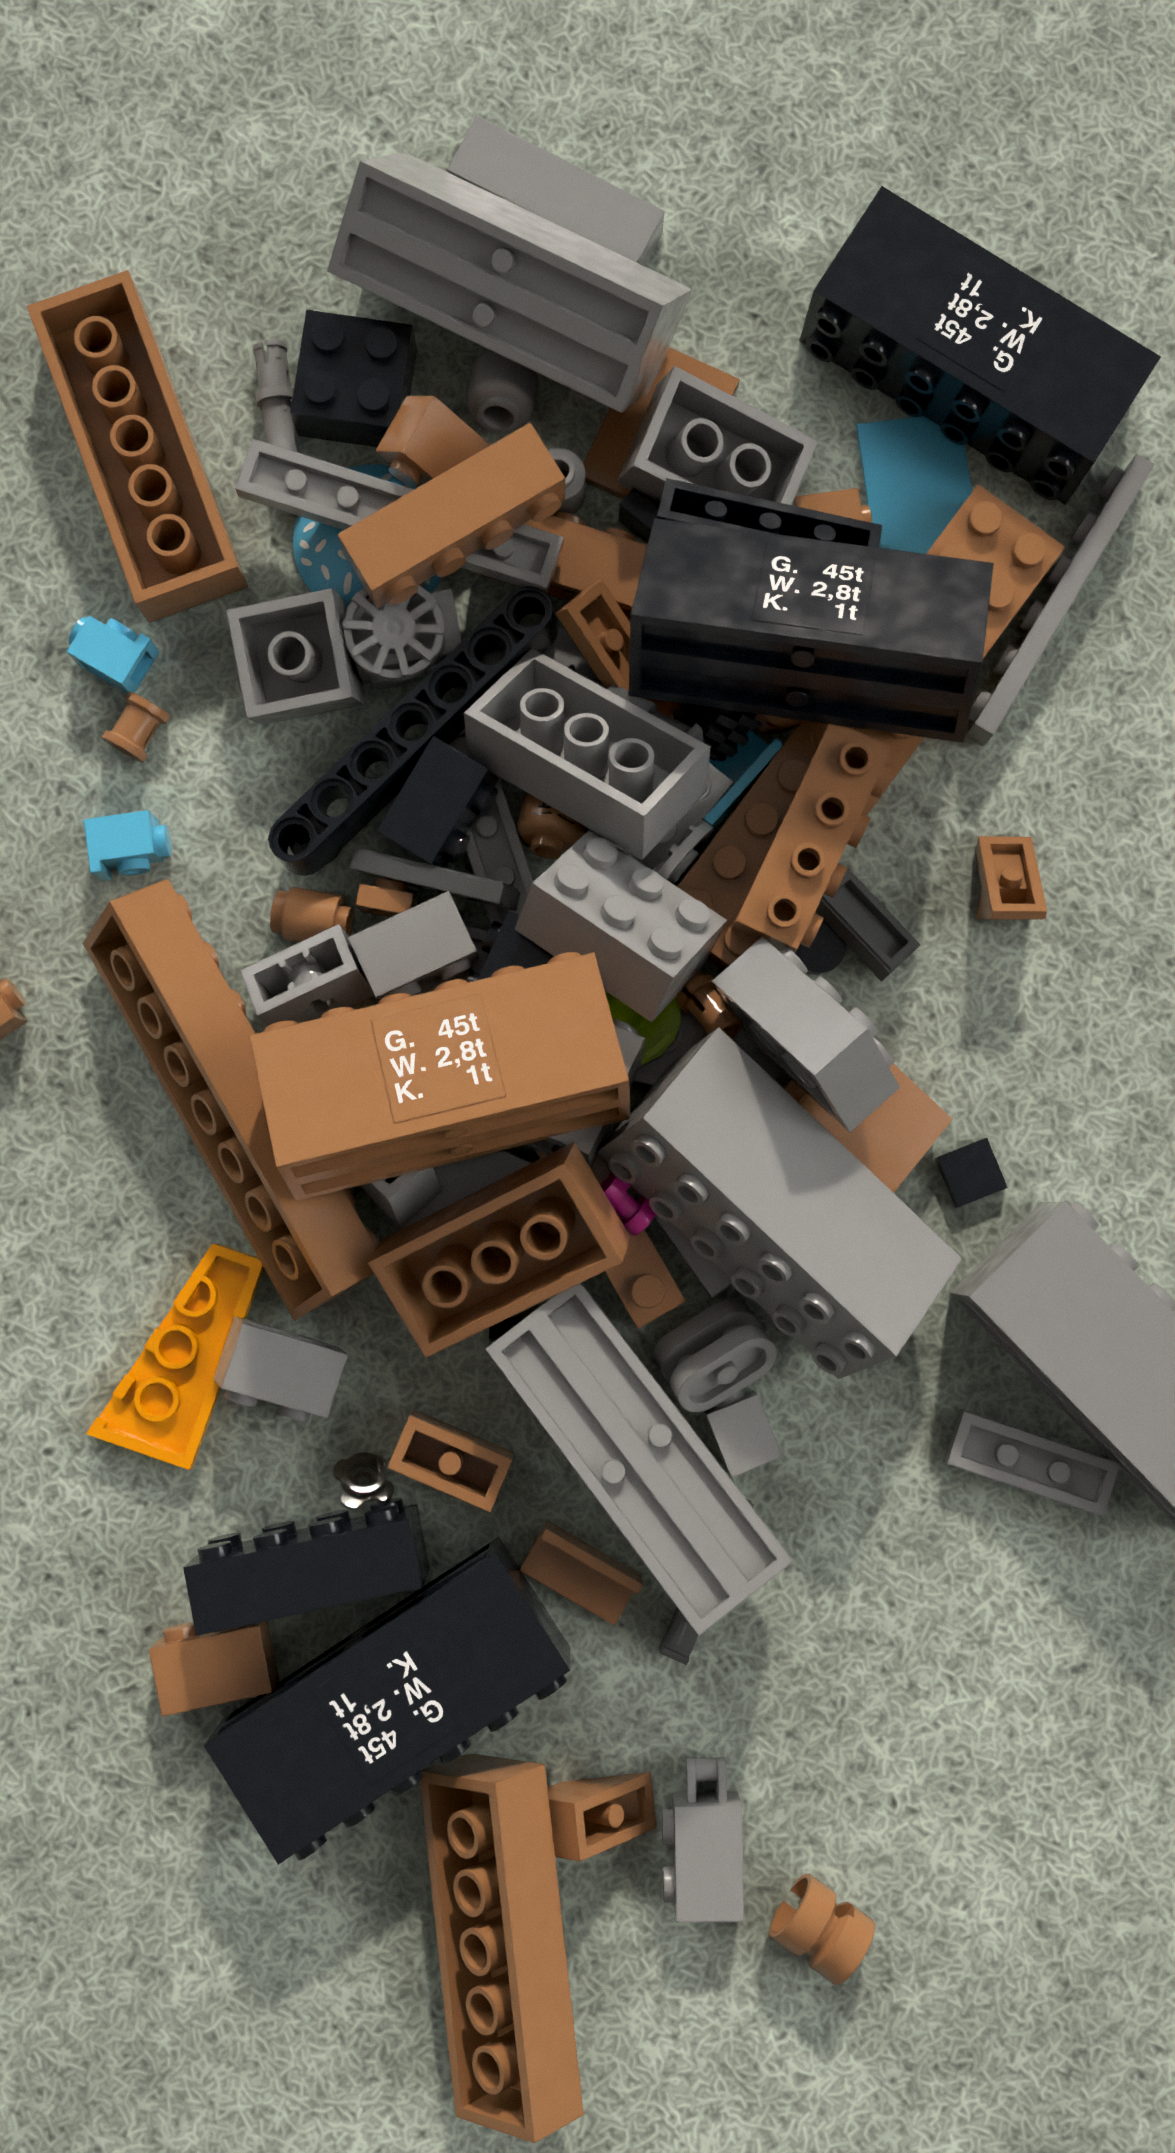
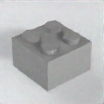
M332 588L226 610L247 719L264 725L365 705L357 665L351 658L345 645V638L343 637L342 623L347 608L346 600Z

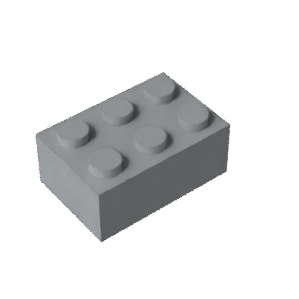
M674 366L654 390L617 483L630 490L634 488L644 497L658 504L661 501L666 478L792 505L818 441Z
M590 829L532 883L515 930L553 956L567 952H576L580 955L594 952L604 990L650 1022H653L705 965L727 920L708 908L701 901L696 900L660 876L656 871L648 868L616 847L611 841L604 839Z
M761 937L712 982L730 1010L737 1018L739 1017L743 1021L742 1029L748 1038L850 1133L900 1088L889 1068L895 1061L887 1049L874 1038L879 1033L878 1029L859 1008L854 1007L848 1012L840 1005L843 1002L842 998L833 986L821 976L814 981L806 975L808 972L806 966L790 948L785 946L781 951H778L764 937Z

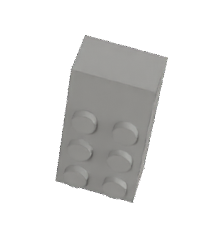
M533 648L464 712L466 748L469 758L642 860L707 791L710 746Z

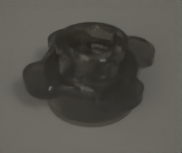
M360 1452L348 1459L338 1461L334 1466L333 1476L341 1483L343 1493L341 1494L340 1501L345 1508L357 1510L363 1503L375 1500L384 1503L392 1498L394 1485L387 1481L386 1459L384 1456ZM361 1477H365L369 1482L362 1485L358 1480Z

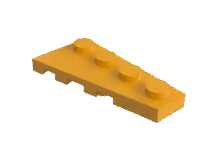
M212 1243L174 1300V1305L160 1326L154 1330L144 1345V1350L128 1374L123 1377L100 1416L95 1419L87 1431V1435L187 1470L194 1468L221 1392V1388L213 1378L234 1316L247 1319L265 1269L258 1257L218 1243Z

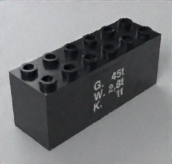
M881 186L813 290L799 340L806 345L807 350L815 358L823 362H834L850 372L852 378L862 387L870 390L878 389L894 399L897 406L910 416H924L940 426L941 432L950 441L959 445H969L985 455L988 463L997 470L1016 474L1029 482L1031 488L1039 496L1048 500H1058L1064 505L1067 504L1095 463L1161 358L1160 355Z
M654 518L631 611L628 696L964 743L983 663L994 563Z
M497 1537L279 1681L272 1693L256 1696L223 1718L204 1744V1747L277 1864L279 1865L292 1855H295L298 1861L324 1845L327 1841L324 1834L343 1822L346 1828H350L365 1819L375 1809L373 1801L391 1790L394 1796H398L412 1788L423 1778L424 1775L421 1770L438 1758H440L443 1764H446L460 1756L471 1746L468 1738L486 1726L491 1732H494L508 1724L519 1714L516 1706L534 1694L538 1700H542L560 1689L567 1682L564 1674L570 1671L571 1648L524 1574L519 1571V1566L500 1537Z

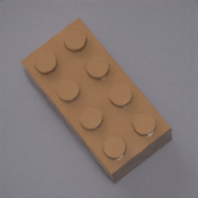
M573 1142L385 1237L368 1261V1264L424 1356L429 1357L621 1264L631 1237L577 1144Z

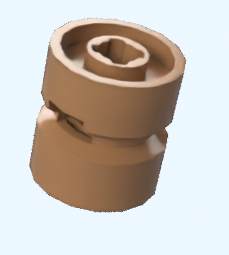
M805 1873L797 1879L790 1890L803 1899L798 1909L796 1910L785 1901H782L774 1913L768 1933L772 1940L794 1956H801L807 1953L809 1955L810 1968L832 1984L840 1985L854 1973L863 1960L874 1936L875 1923L873 1919L849 1902H842L837 1905L835 1892L810 1873Z

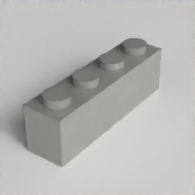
M476 116L447 169L448 173L643 266H646L663 234L664 210L479 116Z

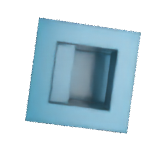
M90 615L87 618L82 617L74 625L69 636L70 646L66 651L79 666L125 693L136 692L160 653L152 640L144 634L140 633L137 636L131 629L112 618H109L105 625Z
M149 810L83 819L90 873L101 881L112 880L111 869L117 868L119 875L124 876L148 873L151 871L150 863L164 862L163 857L172 856V845L168 827L166 824L159 825L158 819Z

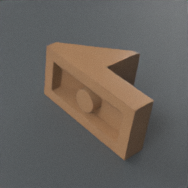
M978 836L976 861L982 890L976 920L1046 919L1047 907L1032 837Z

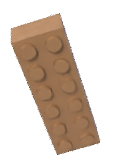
M129 270L28 305L29 315L135 604L146 620L151 623L248 588L249 586L146 308Z
M466 1754L458 1756L446 1764L439 1763L421 1770L424 1776L420 1780L455 2114L458 2118L536 2143L584 2115L545 1764L480 1754Z

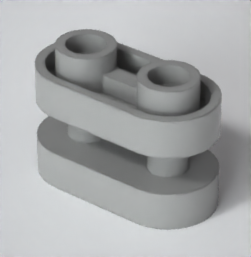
M725 1299L715 1303L664 1335L658 1341L653 1351L655 1365L664 1379L670 1383V1388L680 1405L690 1412L708 1410L761 1378L772 1368L777 1356L776 1347L769 1336L758 1326L756 1318L747 1305L738 1299Z

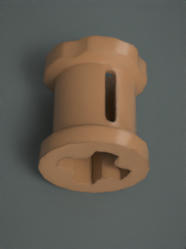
M128 692L124 698L127 702L125 709L111 731L105 730L101 738L112 747L144 763L147 758L145 753L147 745L159 725L167 724L170 716L147 699L133 692Z

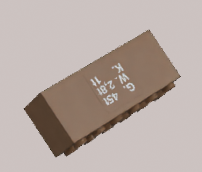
M576 952L562 953L551 958L547 964L527 969L521 966H508L495 971L489 978L473 982L461 979L450 980L438 985L431 992L414 996L407 993L392 994L382 998L377 1005L356 1010L351 1007H338L326 1011L319 1019L302 1023L280 1021L267 1026L264 1032L249 1035L276 1167L296 1201L546 1140L549 1137L630 1119L629 1078L594 952L580 955Z

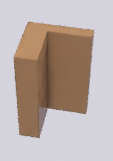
M548 1520L544 1523L519 1568V1571L614 1626L633 1592L638 1595L643 1587L642 1575Z

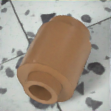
M292 887L289 891L278 890L275 894L271 908L270 928L272 932L282 934L284 940L302 942L338 924L350 936L354 910L352 907H346L344 895Z

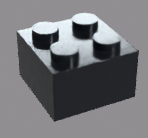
M306 310L290 410L298 436L378 447L406 396L411 394L417 354L413 325Z

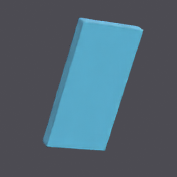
M925 416L857 424L867 505L871 511L872 523L882 525L879 548L926 554L972 493L965 445H959L947 439L941 432L940 426Z

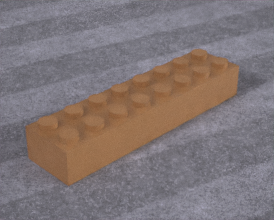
M165 879L109 901L84 940L83 945L291 1317L296 1321L373 1276L374 1272L369 1266L368 1261L380 1243L376 1236L370 1230L365 1229L354 1209V1198L349 1188L296 1201L278 1171L249 1036L255 1034L246 1018V1009L242 998L234 989L229 988L219 970V961L215 950L208 942L202 940L194 926L192 912L185 898L180 894H176L170 881Z

